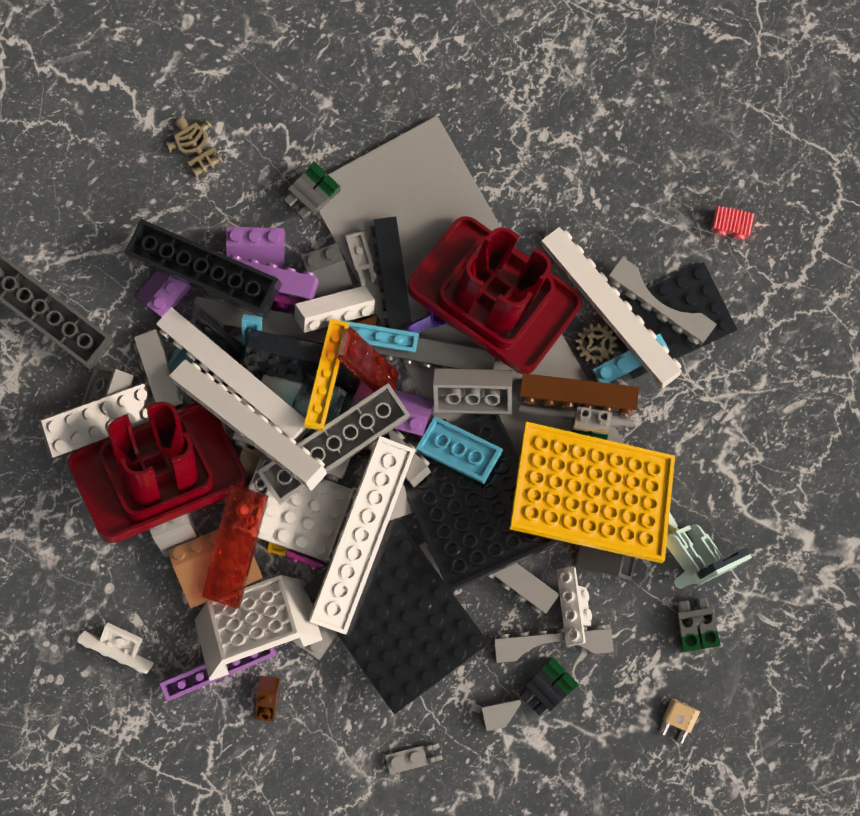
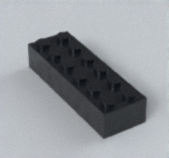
M251 329L243 367L250 372L314 385L324 345ZM343 349L334 390L356 394L365 354Z

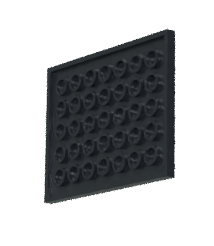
M482 414L457 426L503 450L484 484L418 451L415 454L419 458L423 456L430 463L428 468L431 473L415 487L406 479L403 481L406 494L449 593L558 545L555 539L509 529L519 458L499 414Z
M399 518L388 523L346 634L335 632L393 714H396L490 643L453 592H448L444 580ZM327 570L304 586V589L314 603Z

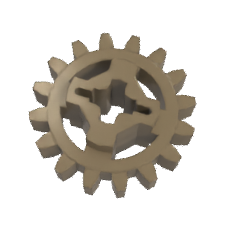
M591 323L589 329L583 327L584 334L578 333L577 336L581 339L575 341L576 344L580 345L576 348V351L582 352L579 357L585 356L586 363L592 360V365H595L596 361H599L601 365L603 364V359L609 361V355L615 354L612 349L617 348V345L613 344L617 338L611 337L613 331L607 332L606 325L600 328V323L596 327H593ZM593 332H599L602 335H595ZM585 337L588 341V346H586V348H584L583 344ZM593 340L595 342L602 340L599 348L597 346L591 348ZM608 340L609 347L606 351L604 344ZM598 353L599 356H592L590 354Z

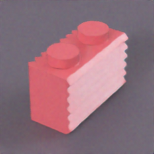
M716 206L710 231H713L717 236L724 237L728 234L732 235L733 239L736 240L748 239L754 213Z

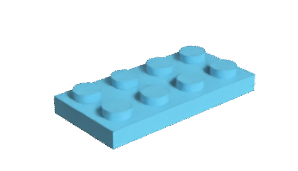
M436 416L416 447L418 452L483 484L503 452L502 448Z

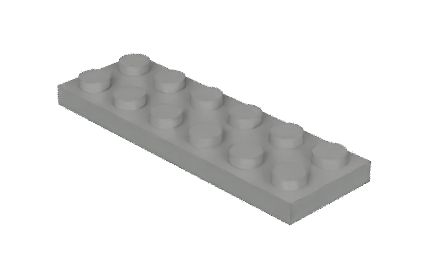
M140 383L38 420L49 456L54 458L109 437L107 431L109 424L114 419L123 415H128L131 428L148 422L146 406L153 403L146 383Z

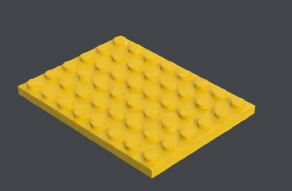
M526 422L523 430L509 529L663 563L666 553L675 456Z

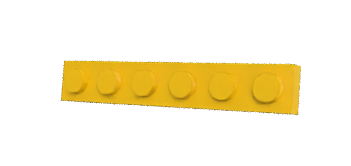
M330 319L304 423L306 428L323 432L349 323Z

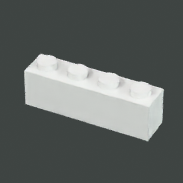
M365 286L297 303L295 304L294 319L305 333L329 326L330 319L350 321L374 314L375 299Z

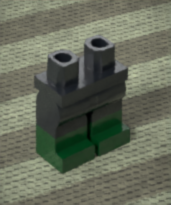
M553 657L533 676L520 694V697L526 703L534 696L540 701L532 708L538 716L551 711L579 686L568 672H565L553 685L551 684L565 671Z

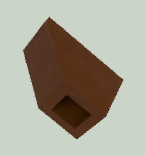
M260 676L256 694L255 719L275 721L280 678Z

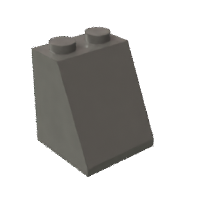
M580 545L579 553L575 557V568L631 581L636 557Z

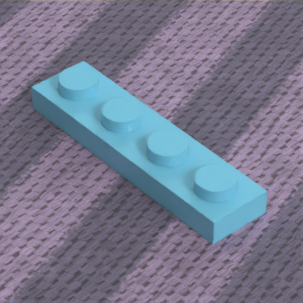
M342 321L349 323L346 342L416 353L419 333Z
M661 334L656 335V341L659 344H664L668 349ZM628 350L592 371L598 382L610 383L642 366V364Z

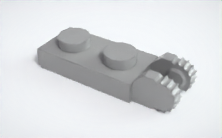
M364 231L345 235L346 245L360 286H365V278L362 273L364 270H368L371 283H376V275L373 269L374 264Z
M439 743L428 746L422 745L385 755L390 775L442 760V755L426 758L425 751L439 748Z

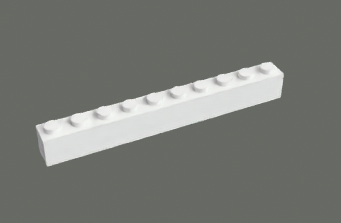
M558 227L542 240V247L663 389L680 376V363L668 355L669 351L664 344H659L656 341L657 337L654 332L644 327L642 318L639 315L635 316L631 311L632 307L626 300L622 301L618 290L614 286L610 287L606 276L595 269V263L583 255L584 251L578 244L575 245L571 241L572 237L568 231H563Z
M172 307L157 322L156 325L161 328L159 332L165 338L171 337L174 340L172 343L178 349L182 350L184 348L188 351L186 355L191 360L195 361L197 359L200 361L199 366L207 373L209 371L213 372L214 375L212 377L216 381L226 383L228 385L226 388L229 392L238 393L241 396L242 403L252 405L255 408L254 413L265 416L269 420L268 424L271 426L276 425L283 431L282 435L285 437L289 435L298 444L310 430V428L304 427L305 418Z
M184 360L169 375L176 386L310 491L327 474L323 467L325 464L319 458H312L310 452L305 447L301 446L299 448L295 445L296 441L292 437L282 435L283 432L279 427L268 424L269 421L262 414H255V410L249 404H242L241 399L235 393L229 394L227 392L228 389L222 383H215L214 378L207 372L205 374L202 373L201 368L196 363H189L187 360Z

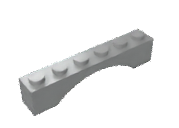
M622 257L608 277L609 283L617 289H623L627 297L632 300L637 299L645 310L655 312L659 320L665 323L666 321L673 325L672 328L680 334L683 332L688 336L687 339L695 345H702L717 325L702 313L680 312L659 302L646 288L639 268L624 257Z
M606 625L595 626V630L587 631V627H584L585 643L578 646L585 648L592 654L614 652L611 629H607ZM564 629L556 630V634H548V631H537L536 636H529V632L517 633V637L510 638L509 634L498 635V639H494L496 663L517 661L524 653L541 644L566 642Z

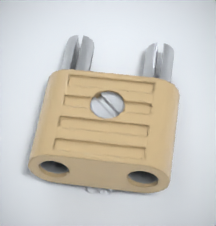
M672 698L662 720L664 722L659 733L665 735L671 724L682 729L677 741L683 743L688 732L691 733L700 711Z

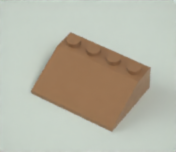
M235 522L167 550L190 608L263 579L247 534L235 528Z

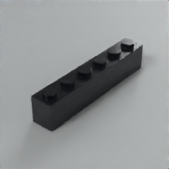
M397 217L374 219L371 231L372 237L377 239V244L373 245L375 255H379L380 262L376 263L377 273L382 274V281H379L380 293L384 292L385 299L381 300L383 311H387L388 318L384 319L385 328L407 331V326L412 323Z

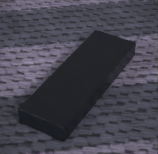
M202 309L189 321L233 359L245 347Z

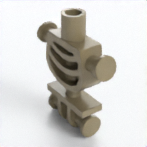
M184 117L175 122L180 132L174 135L176 141L166 142L170 153L173 149L179 148L184 155L196 154L198 156L188 162L197 178L201 173L208 172L206 168L211 166L214 169L216 164L223 163L215 147L203 152L208 143L205 131L208 128H212V125L206 119H204V123L200 126L197 123L189 126ZM207 159L208 163L204 165L202 161Z

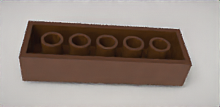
M523 373L519 401H523V405L534 406V403H540L545 408H553L556 405L561 406L563 410L585 407L615 412L621 417H630L637 410L639 387Z

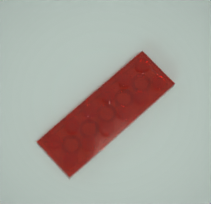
M235 484L230 485L202 597L235 609L240 608L269 498L268 495Z

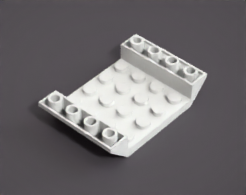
M261 454L234 527L253 537L330 564L358 488L353 487L350 489L322 479L312 491L305 488L282 505H279L257 472L272 462L266 455Z
M279 575L210 600L204 605L195 619V624L210 681L228 675L226 664L299 637L303 646L322 640L318 625L308 621L313 607L309 594L304 589L306 585L304 580Z

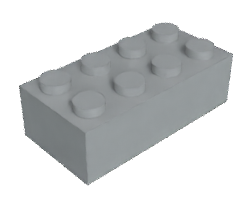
M434 370V413L512 414V370Z

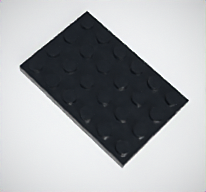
M704 262L647 288L659 302L667 307L680 312L702 313L717 324L702 345L691 343L687 339V335L683 332L681 334L676 332L672 328L673 325L666 321L665 323L656 317L657 314L652 310H645L637 299L632 300L628 297L622 300L623 302L626 300L632 307L631 311L635 316L639 315L644 321L643 325L647 330L651 329L655 335L661 334L669 349L668 355L672 359L683 357L738 330ZM613 331V337L617 338L615 342L621 354L629 349ZM643 365L631 371L634 379L648 373Z

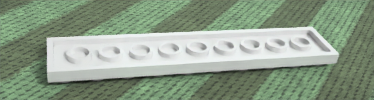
M381 436L376 439L309 617V622L343 634L347 633L415 449Z

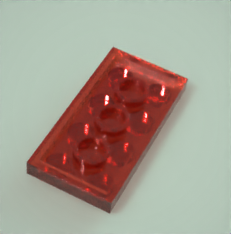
M351 327L346 328L338 359L373 392H376L388 383L395 392L399 372Z

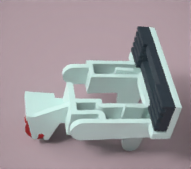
M669 513L666 547L684 569V572L674 581L677 588L681 589L691 584L701 585L752 558L747 548H744L725 559L709 535L705 534L699 525L694 524L679 529L671 513ZM688 531V535H689L690 538L693 540V543L691 542V540L689 539V537L687 536V534H686L685 532Z

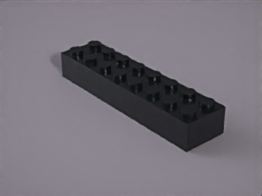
M140 219L124 251V254L129 259L265 319L282 286L280 280L272 275L143 219Z

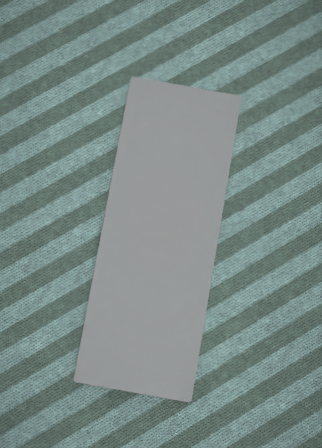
M438 117L431 118L328 174L340 185L341 191L319 210L321 217L338 244L357 281V273L354 271L344 237L345 235L364 231L374 264L373 269L376 275V283H371L368 270H364L362 273L365 278V287L375 299L374 311L383 327H385L384 319L388 318L387 311H383L381 300L385 299L384 292L380 293L379 281H382V274L377 273L376 263L380 262L379 255H375L373 244H377V239L372 237L371 231L374 219L397 217L406 286L411 275L456 219L463 216L472 217L491 231L501 227ZM408 293L411 320L414 322L425 317L429 310L414 300ZM433 313V319L437 323H441L442 319ZM448 323L439 327L431 326L419 332V338L485 350ZM563 335L559 337L535 371L529 373L588 381ZM496 358L494 370H512V414H499L518 458H520L523 430L526 422L571 432L573 419L519 412L520 404L523 405V401H519L522 374L517 373ZM415 362L412 365L404 364L421 396L434 400V370L439 369V367L423 368L420 367V363ZM534 403V406L542 407V404ZM554 405L553 408H551V409L563 410V409H561V406H556V405ZM434 407L432 410L433 417L446 419L448 423L454 426L482 415L477 413H434ZM572 408V410H565V411H573V412H576V411H577V408ZM610 426L607 440L624 444L616 428Z

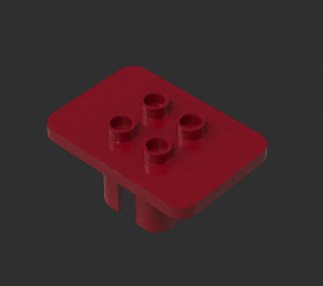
M460 217L454 221L411 275L407 285L408 293L418 303L517 373H532L576 316L582 306V298L574 288L550 272L551 262L545 253L535 248L531 257H528L515 248L520 236L512 230L499 227L491 231L472 217Z
M168 402L153 403L146 406L148 422L131 428L127 414L118 417L108 426V438L80 448L70 455L68 459L70 473L98 535L103 541L108 543L120 542L236 494L244 488L246 484L245 470L219 419L201 404L193 403L176 410Z

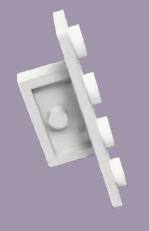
M575 567L558 569L556 572L566 645L584 644V627L591 626L590 620L592 619V614L588 607L589 593L585 587L578 586Z
M110 623L105 625L101 638L83 631L77 639V642L84 647L98 651L101 655L111 657L120 664H126L141 673L147 674L154 664L152 661L137 655L143 640L142 638Z

